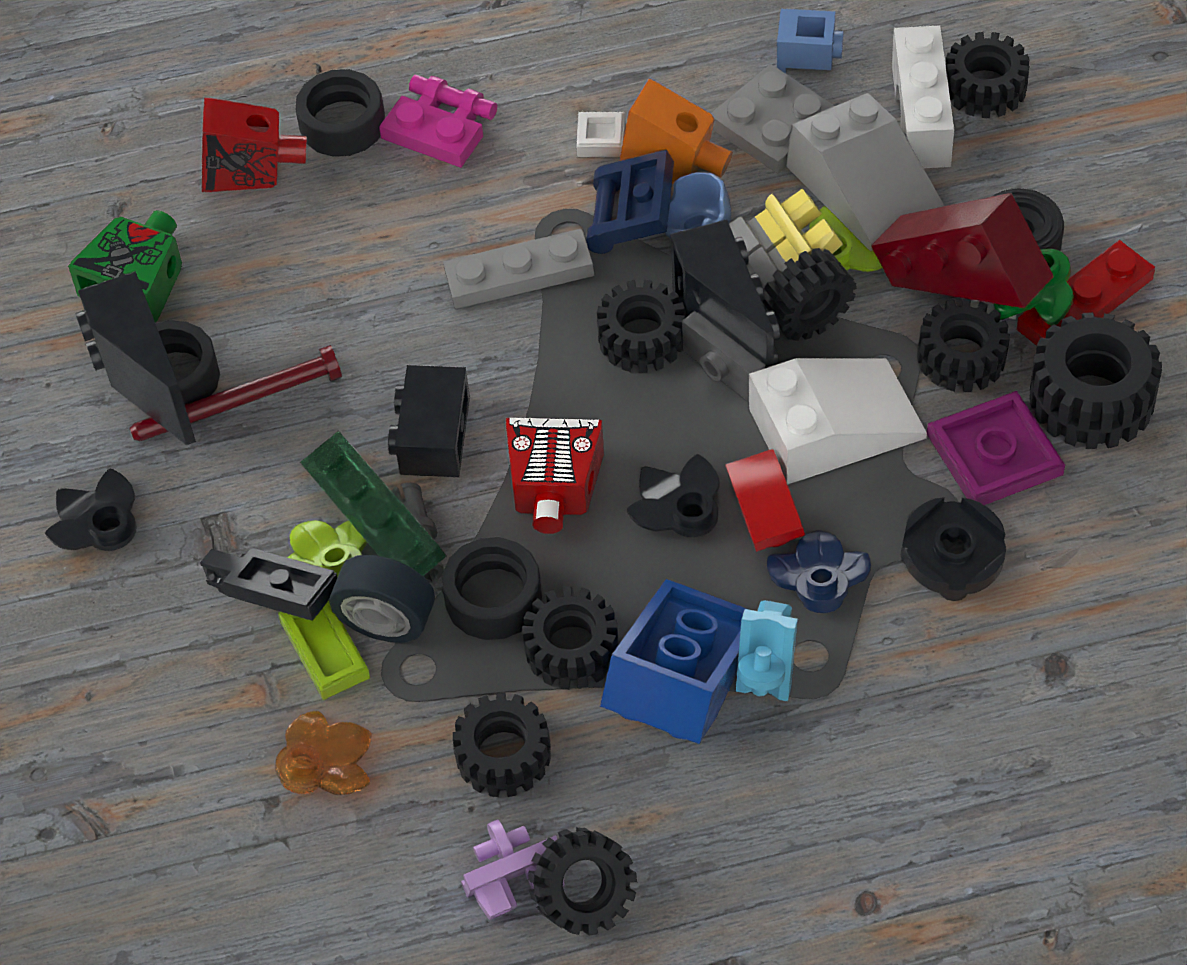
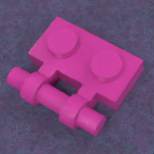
M415 74L410 80L409 91L422 96L418 101L405 96L399 98L379 126L381 139L462 168L483 138L482 124L474 120L477 116L492 120L497 112V103L484 99L483 93L470 88L462 91L450 87L446 80L439 77L430 76L428 79ZM441 103L457 108V110L453 114L438 107Z

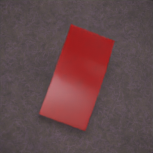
M774 449L725 465L756 552L769 547H779L790 540L805 536L802 523Z

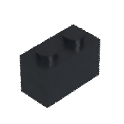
M407 365L404 385H396L394 409L395 414H399L398 425H390L388 434V451L390 455L397 456L400 475L460 476L470 402L466 367Z

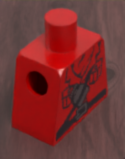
M204 97L202 192L274 187L277 185L278 163L306 164L307 136L279 135V112L275 108Z

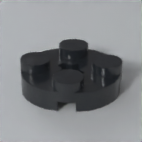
M945 497L935 498L923 503L909 517L900 555L909 573L921 585L929 590L940 593L947 600L958 601L965 598L967 594L977 593L987 588L999 576L1006 555V544L1004 541L1006 534L1003 524L996 514L980 502L967 498H962L961 503L955 501L944 502ZM944 539L952 543L958 539L964 541L963 553L953 554L944 549L945 544L942 541Z

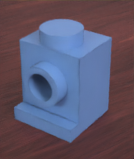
M781 9L777 37V68L786 73V68L831 70L832 59L842 58L843 31L835 30V11Z

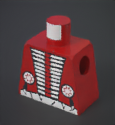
M506 418L515 509L519 513L533 514L532 526L536 531L544 534L557 533L563 528L564 515H582L589 509L604 456L602 420Z

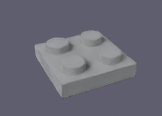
M769 64L710 114L715 119L713 131L778 174L787 165L792 124L830 109L835 105L772 64Z

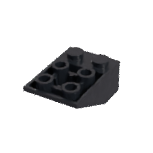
M727 220L670 234L672 289L679 295V303L683 302L685 318L695 311L764 363L765 368L780 364L774 341L780 339L777 318L772 310L766 312L762 304L764 302L762 283L757 273L750 274L746 265L749 264V258L743 238L741 236L734 237Z

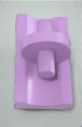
M499 820L487 824L491 840L473 847L479 862L498 855L499 860L464 874V880L461 881L467 898L474 895L477 903L489 920L508 913L517 907L507 881L524 873L528 879L529 870H536L537 864L531 861L535 852L542 855L547 849L542 845L544 841H541L514 853L512 848L530 841L525 826H521L506 833ZM555 835L551 837V839L555 841L557 840V836ZM529 881L531 888L534 889L533 883Z

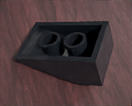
M136 271L78 290L84 310L76 312L75 315L84 340L95 339L86 342L95 371L105 368L111 387L185 445L195 443L196 440L177 379Z

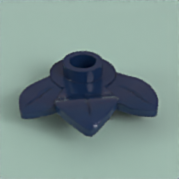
M816 530L805 534L799 540L796 553L769 555L767 558V570L771 580L777 586L796 591L797 596L808 610L816 613H829L842 605L844 598L848 594L849 587L865 581L871 571V561L869 554L866 552L854 551L844 553L841 542L835 535Z

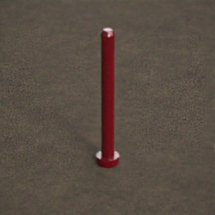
M332 346L320 348V357L185 404L190 424L328 375L330 381L341 378L342 373ZM151 417L135 422L130 427L134 441H144L169 432Z

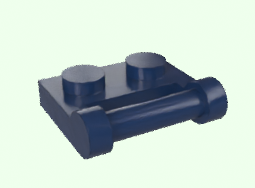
M667 150L602 165L595 170L593 186L597 192L593 224L587 229L586 243L590 251L605 254L613 249L614 244L667 232L674 161ZM620 190L617 219L612 220L615 193Z

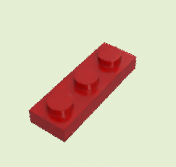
M1118 240L1068 279L1067 283L1073 291L1074 299L1072 306L1063 319L1073 316L1076 320L1082 318V313H1093L1094 317L1103 318L1104 313H1111L1152 281L1155 266L1121 240ZM1034 307L1018 317L1016 330L1037 346L1040 338L1046 337V331L1051 326L1043 321ZM1062 320L1056 326L1061 327Z

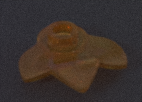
M320 711L302 714L286 730V747L276 757V775L287 790L297 794L311 793L317 788H321L333 795H347L360 791L370 785V779L366 772L356 763L368 751L372 733L368 729L352 722H337L329 726L326 718Z

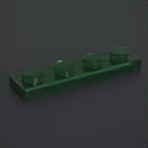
M339 431L300 462L378 556L390 558L410 566L423 576L447 557L435 540Z

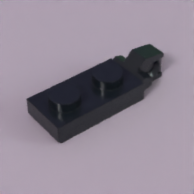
M250 548L246 554H242L240 557L211 549L200 562L207 577V584L218 588L219 592L228 597L311 621L315 619L329 601L338 578L337 573H334L333 570L255 548Z

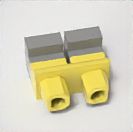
M803 189L786 199L783 203H780L772 193L765 202L766 209L748 222L740 216L729 224L734 237L741 236L747 248L749 263L758 274L764 286L767 282L775 281L772 275L777 269L783 272L787 268L784 263L792 258L794 262L798 261L799 253L807 251L810 255L813 249L820 248L822 252L826 249L833 254L843 245L840 238L825 219H822L804 233L802 231L805 226L822 214Z

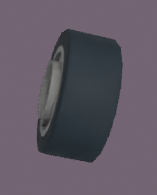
M357 555L347 559L343 564L330 595L329 603L332 612L339 620L354 631L381 641L407 643L418 639L423 632L435 601L433 587L427 579L410 566L377 555Z

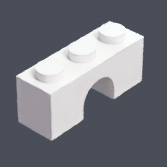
M940 25L894 28L892 73L895 98L900 100L901 106L900 127L923 168L951 167L954 124Z

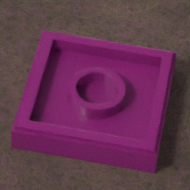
M1017 391L933 421L927 425V436L965 497L978 501L983 505L1050 481L1064 474V462Z

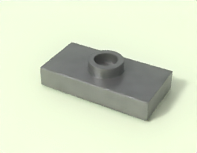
M694 311L682 321L683 351L701 364L703 370L710 378L715 381L721 380L749 402V373L765 369V364L701 314Z

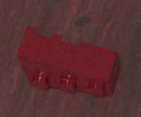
M1012 193L901 215L871 245L886 276L894 287L1025 308L1054 277Z

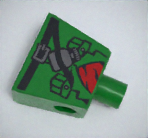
M159 210L153 211L145 224L124 217L114 218L68 266L77 296H79L78 290L136 271L156 323L182 267L176 238L172 236L177 228L175 220L167 213Z

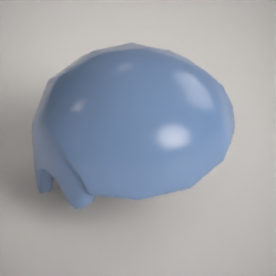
M695 172L674 181V192L670 200L666 236L671 239L670 234L723 220H727L730 223V198L724 181L715 174Z

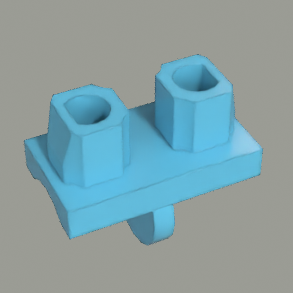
M764 600L760 602L758 611L744 610L741 619L736 692H753L757 696H764L769 693L778 700L788 701L791 692L798 622L797 618H791L792 607L788 604Z

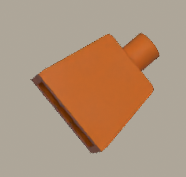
M649 79L629 110L619 161L667 150L674 161L672 184H674V181L678 178L695 173L699 168L722 177L730 163L733 152L710 142L715 121L712 114L656 81Z

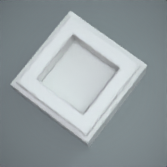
M579 112L577 157L620 158L625 134V112Z

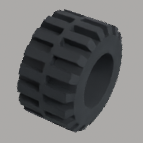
M1082 313V318L1076 320L1073 316L1062 319L1061 327L1052 325L1046 331V337L1040 338L1036 347V354H1034L1029 400L1031 408H1035V418L1039 424L1048 423L1047 432L1053 437L1061 434L1065 436V443L1075 446L1077 442L1086 443V449H1097L1098 444L1105 443L1107 448H1112L1119 445L1121 438L1127 442L1136 438L1138 429L1144 431L1148 426L1150 417L1154 413L1162 373V362L1159 361L1160 352L1157 346L1149 345L1150 336L1144 330L1138 332L1134 330L1135 323L1127 319L1122 323L1115 321V315L1104 313L1103 318L1094 317L1093 313ZM1098 376L1111 381L1113 384L1094 386L1078 380L1077 377Z

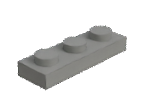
M582 228L443 261L455 309L594 276L593 263Z

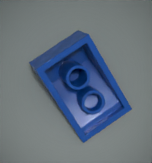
M666 579L613 652L600 707L616 712L625 719L640 721L666 731L675 738L700 744L716 719L737 674L741 619L744 610L747 608Z

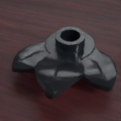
M699 454L694 455L685 464L680 476L664 470L643 466L639 478L642 500L631 504L627 508V513L636 524L647 530L664 531L673 529L676 533L685 537L703 536L709 533L718 521V507L714 501L720 487L718 474L713 466ZM689 514L699 515L698 517H686Z
M108 469L99 480L95 492L67 488L58 489L56 491V509L61 521L45 531L46 537L54 545L67 550H78L93 546L99 550L113 551L126 546L134 538L137 529L135 518L131 513V508L135 501L132 485L121 473L114 469ZM117 527V528H115V529H113V530L106 531V530H108L109 528Z

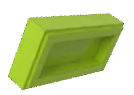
M329 601L313 621L278 612L280 623L322 700L370 679L368 667L345 626L332 612Z

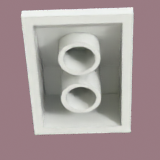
M795 358L749 373V410L769 450L774 449L787 485L926 439L927 432L887 358Z

